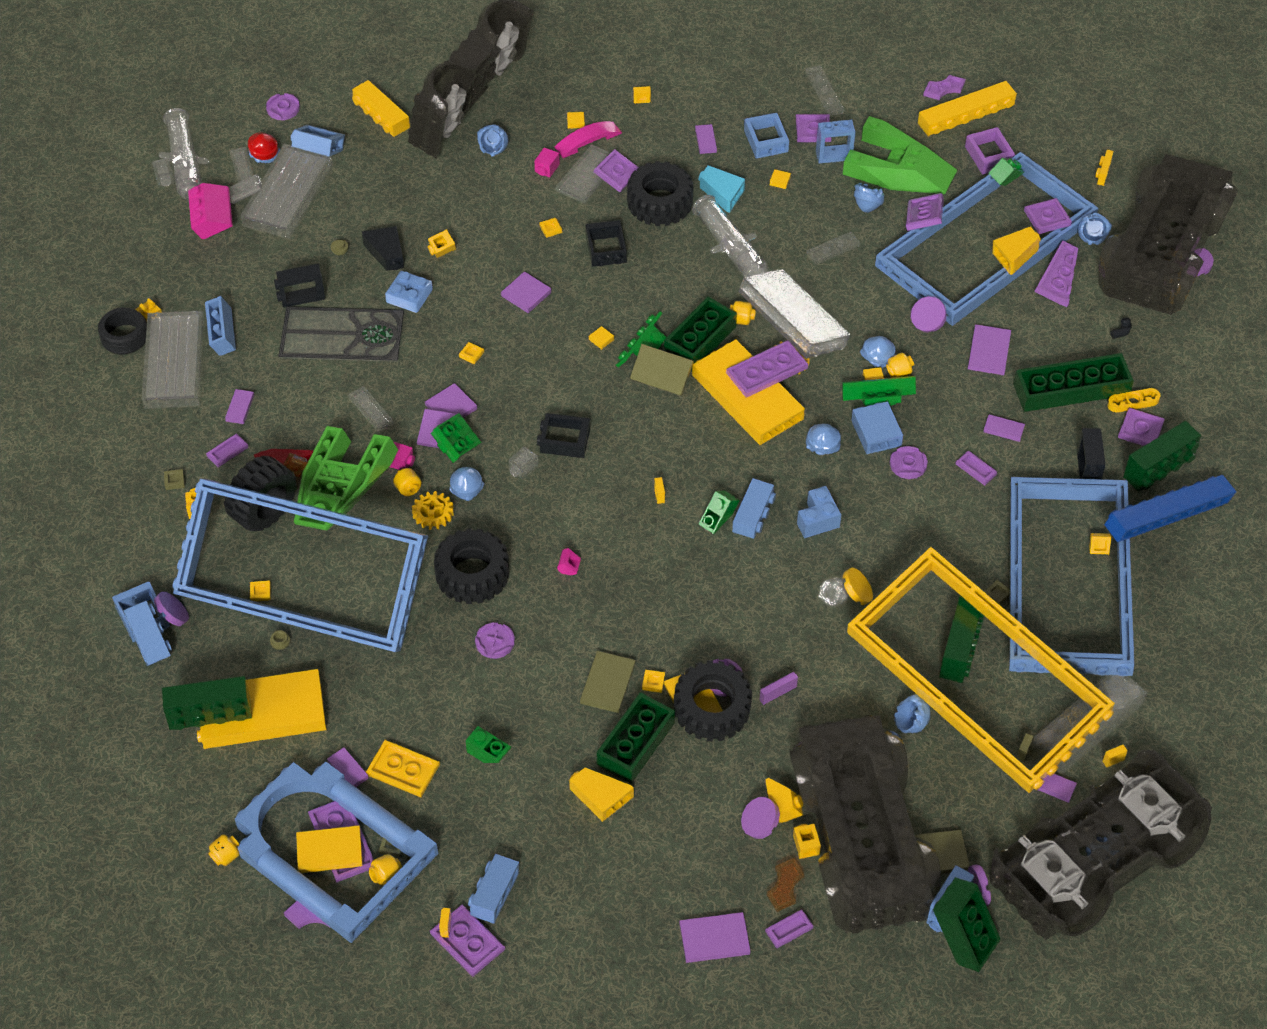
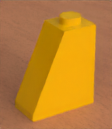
M1031 226L993 240L992 254L1006 271L1012 275L1039 250L1040 236Z
M588 768L575 772L569 779L570 790L602 822L634 797V788L631 785Z

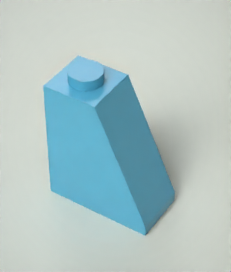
M707 166L699 175L700 188L726 212L730 213L745 190V179L711 166Z

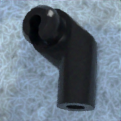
M1130 318L1121 319L1119 329L1110 331L1112 339L1124 337L1130 333L1132 328Z

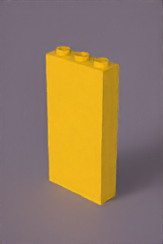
M734 340L731 343L725 344L717 351L711 352L703 359L697 360L692 366V376L759 445H762L804 420L805 408L779 382L746 398L726 374V369L753 356L737 340Z
M318 669L246 680L250 695L252 718L244 721L204 725L200 727V730H197L198 742H202L203 748L207 749L326 730Z

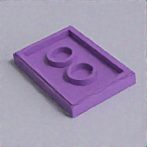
M942 193L908 200L907 231L942 224L944 202Z
M975 324L968 369L1004 375L1011 330Z
M463 904L451 913L449 938L440 936L439 924L430 930V934L472 977L505 950V947L476 917L470 915V911Z
M743 912L679 921L686 963L750 955Z

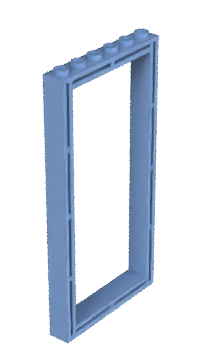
M1020 152L1011 159L1013 161L1017 160L1022 165L1021 169L1024 171L1022 175L1054 199L1057 198L1061 204L1074 212L1075 215L1070 218L1072 221L1071 226L1056 229L1041 239L1039 250L1014 274L1010 275L1005 268H1002L954 304L898 261L909 251L1001 185L990 174L943 207L942 224L910 230L876 255L875 266L918 300L927 296L941 300L946 306V314L948 315L946 321L953 326L1058 248L1062 240L1066 242L1078 233L1079 222L1085 216L1094 212L1097 213L1098 207Z
M1011 477L1010 614L1021 624L1022 499L1116 501V510L1119 511L1128 506L1127 480ZM1130 538L1117 542L1121 654L1055 652L1081 675L1133 676L1134 643ZM1010 638L1009 671L1051 673L1029 653L1022 651V647Z
M200 479L195 487V493L197 494L195 501L191 505L192 515L186 526V531L188 532L186 539L182 543L183 553L177 564L178 574L173 581V594L393 652L401 650L428 535L209 479ZM214 494L409 543L387 636L193 586Z

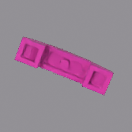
M611 121L593 123L566 136L555 146V149L562 158H566L578 153V148L603 137L608 140L622 134V132Z

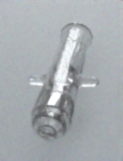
M172 108L163 115V122L167 126L170 153L160 152L159 157L169 159L172 162L176 191L181 198L189 201L188 191L202 184L198 164H208L209 160L204 157H198L195 154L187 111L181 108Z
M711 194L698 198L692 207L693 214L699 216L719 244L711 248V253L725 252L746 281L752 284L763 282L769 274L768 264L749 242L756 239L757 234H742L718 206L715 197Z

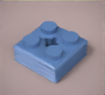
M400 271L385 293L386 302L417 313L433 290L432 281Z

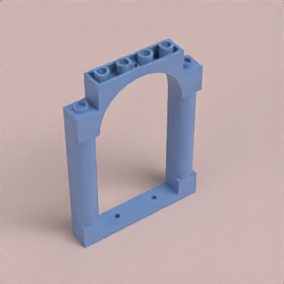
M293 762L289 767L284 768L281 774L274 781H271L260 795L255 796L245 809L239 811L235 818L237 829L247 836L238 846L240 857L350 943L438 855L436 842L421 831L411 829L345 780L344 775L327 762L317 767L312 775ZM299 792L323 794L338 802L341 807L351 812L357 819L381 837H384L411 859L357 913L348 905L340 904L271 850V846L261 836V827L266 813L276 802L288 795Z

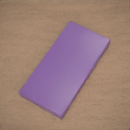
M787 340L726 369V374L747 398L808 369V363L790 341Z
M336 801L308 811L315 830L359 826L356 817L341 807ZM361 828L363 866L332 870L336 883L368 871L371 862L374 860Z

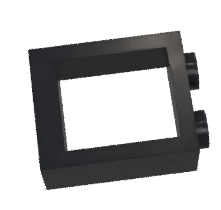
M620 220L585 224V236L592 267L627 263V250ZM617 237L619 250L594 252L592 240Z
M319 264L276 272L277 279H274L275 289L279 290L276 291L278 302L282 301L283 308L325 300ZM314 281L315 287L285 293L284 287Z
M546 413L545 420H541L540 431L542 433L541 435L538 434L537 446H540V453L584 458L590 434V418ZM549 427L580 430L578 443L547 439Z
M1082 428L1077 446L1080 479L1102 480L1106 464L1101 428Z

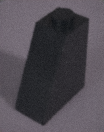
M396 226L361 231L363 245L386 271L404 268Z

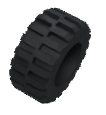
M655 161L652 164L649 162L644 167L640 166L628 179L627 202L631 214L634 217L637 216V219L641 222L644 220L645 224L648 225L653 223L655 226H660V224L669 226L672 222L674 224L678 223L680 218L683 220L690 213L693 206L692 178L683 168L680 169L678 165H672L666 161L665 163ZM655 190H665L672 194L665 197H656L648 193Z
M261 456L247 462L243 468L241 467L229 485L292 500L295 496L294 491L297 488V481L294 473L274 457ZM224 496V507L227 515L249 531H262L264 528H269L272 523H276L279 520L278 518L285 513V511Z
M468 528L466 531H456L453 536L451 534L445 538L446 541H441L438 545L439 549L434 554L435 577L437 584H439V589L443 593L445 592L448 598L452 599L454 597L455 601L459 603L466 601V604H472V602L479 604L483 603L485 599L488 601L493 599L494 594L498 595L502 592V587L506 586L507 579L509 578L508 553L502 540L497 536L494 537L493 533L488 531L485 533L482 529L472 530V528ZM471 558L481 559L489 564L484 570L473 574L463 573L455 569L456 565L461 561Z
M707 660L706 664H702V662L696 663L695 668L690 666L686 669L685 674H681L675 687L673 706L679 725L681 727L685 726V731L689 735L694 733L695 738L700 740L702 737L707 738L706 741L713 742V739L723 741L725 736H728V738L735 736L736 731L740 732L744 728V723H747L752 704V690L749 689L750 683L748 679H744V674L741 671L736 672V667L731 664L726 666L723 661L713 663V660ZM717 689L725 693L730 698L732 704L722 712L711 713L699 708L693 698L703 690Z

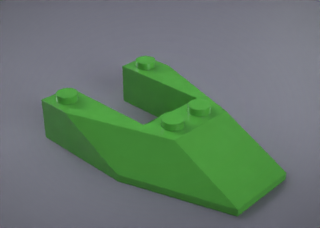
M871 116L868 117L863 126L861 141L892 150L885 161L850 149L844 160L843 175L886 189L946 194L957 173L956 168L918 141L886 121Z
M327 426L303 470L297 502L346 514L391 466L398 448L390 437L374 434L358 465L343 463L341 460L351 440L342 428ZM295 514L294 518L296 525L326 531L334 525Z

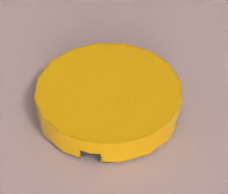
M850 568L843 573V579L845 578L846 580L844 587L849 596L856 602L860 601V605H866L871 602L873 592L866 577L858 569Z

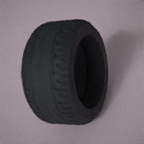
M122 307L107 312L98 324V333L102 345L107 351L114 354L125 355L136 352L143 347L148 338L145 318L139 311L132 308ZM122 325L136 327L132 333L125 336H113L110 334L113 329Z

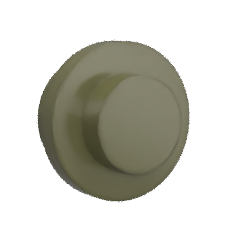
M335 240L331 244V251L336 255H343L348 251V243L344 240Z
M275 631L270 638V644L275 649H284L290 644V637L285 631Z

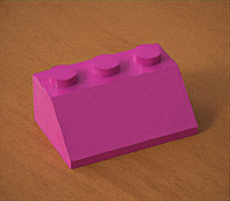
M202 183L188 190L191 229L201 239H206L233 226L228 186Z

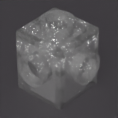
M838 577L824 580L820 586L818 598L832 607L845 603L849 596L844 587L845 581Z

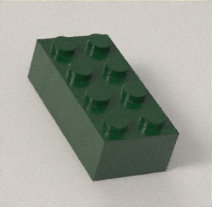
M707 297L664 340V351L696 363L697 360L703 359L713 352L736 328L737 313L714 299Z
M1187 421L1182 422L1130 454L1123 478L1138 492L1144 488L1146 490L1149 489L1155 481L1163 480L1171 471L1176 472L1184 463H1190L1195 459L1201 434Z
M961 595L954 615L939 678L963 683L964 677H969L984 615Z
M245 676L162 688L163 710L169 730H182L187 727H202L208 724H223L229 721H244L252 718L250 695Z
M640 692L596 752L597 765L632 784L675 724V710Z
M955 877L951 884L947 886L940 900L936 902L933 912L956 963L962 967L980 972L1001 939L978 885Z

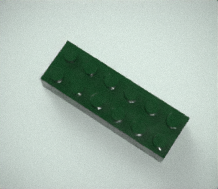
M1119 353L1016 370L1013 385L1023 411L1028 412L1108 399L1115 394L1131 392L1134 380L1123 354Z

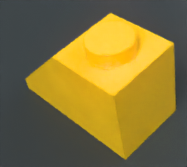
M770 778L765 779L768 799L772 800L779 807L780 823L803 815V800L800 795Z

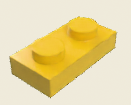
M1107 150L1105 156H1101L1099 166L1102 167H1098L1095 177L1098 178V185L1104 186L1114 151Z

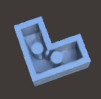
M827 486L808 491L807 505L809 508L798 511L797 525L803 537L807 538L840 528L841 513Z

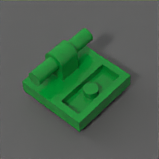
M460 413L441 423L430 433L438 443L439 449L443 454L446 453L452 463L482 443Z

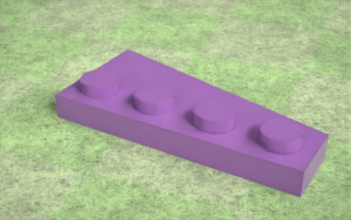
M1062 240L1035 290L1036 293L1060 305L1068 306L1078 253L1077 247Z

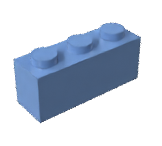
M221 296L206 301L205 309L209 345L218 355L235 351L231 307Z
M752 478L734 518L732 532L753 539L756 533L761 532L763 527L762 520L763 518L766 519L769 514L770 508L768 506L775 501L776 493H774L773 484Z
M144 601L123 610V614L146 666L171 656L169 653L172 651L168 640H163L161 635L164 633L160 622L156 623L153 617L156 613L152 604Z
M495 854L492 861H488L485 868L486 874L484 878L480 877L477 883V891L475 894H471L468 902L471 916L493 924L519 874L518 861Z

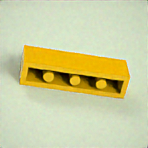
M369 80L352 89L354 104L356 106L359 105L366 115L369 114L376 124H380L386 133H390L395 137L410 128L409 116Z

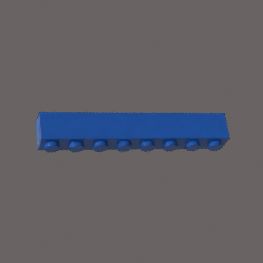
M1224 475L1212 476L1206 481H1198L1191 486H1183L1177 491L1171 490L1165 495H1157L1151 500H1143L1134 506L1128 505L1122 510H1114L1108 515L1109 518L1104 525L1115 540L1121 542L1222 506L1231 500L1236 490Z

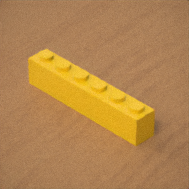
M1007 81L920 111L918 124L927 136L938 134L946 129H952L957 125L966 124L971 120L980 119L985 115L1015 105L1017 93Z

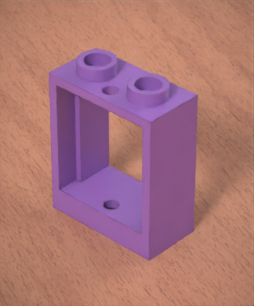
M998 127L967 135L965 148L982 175L989 173L1002 158L1009 159L1015 156V153ZM995 141L1002 153L985 158L978 145Z

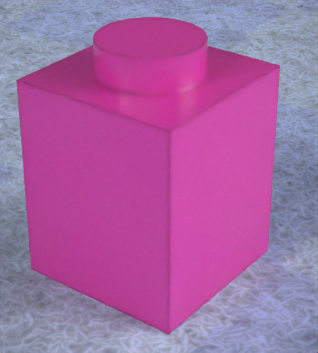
M543 148L535 159V172L541 176L551 177L560 164L559 153Z
M394 442L398 452L390 467L398 470L408 468L409 466L412 467L415 461L413 448Z

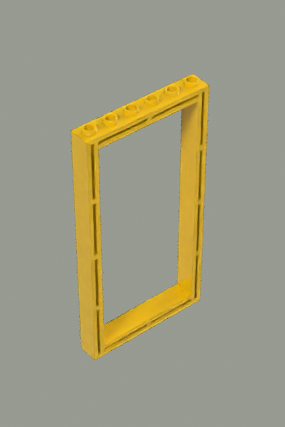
M932 547L848 624L847 633L1028 793L1033 789L1038 790L1045 782L1043 779L1047 775L1052 776L1059 768L1057 765L1061 761L1065 763L1072 756L1073 753L1071 751L1076 747L1079 749L1086 742L1085 738L1089 734L1093 735L1099 729V724L1103 720L1107 721L1114 713L1112 710L1115 703ZM931 570L1093 708L1031 771L869 630L879 618Z

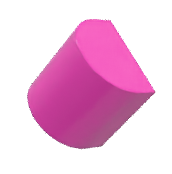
M569 548L562 550L557 567L558 571L566 575L577 574L581 558Z

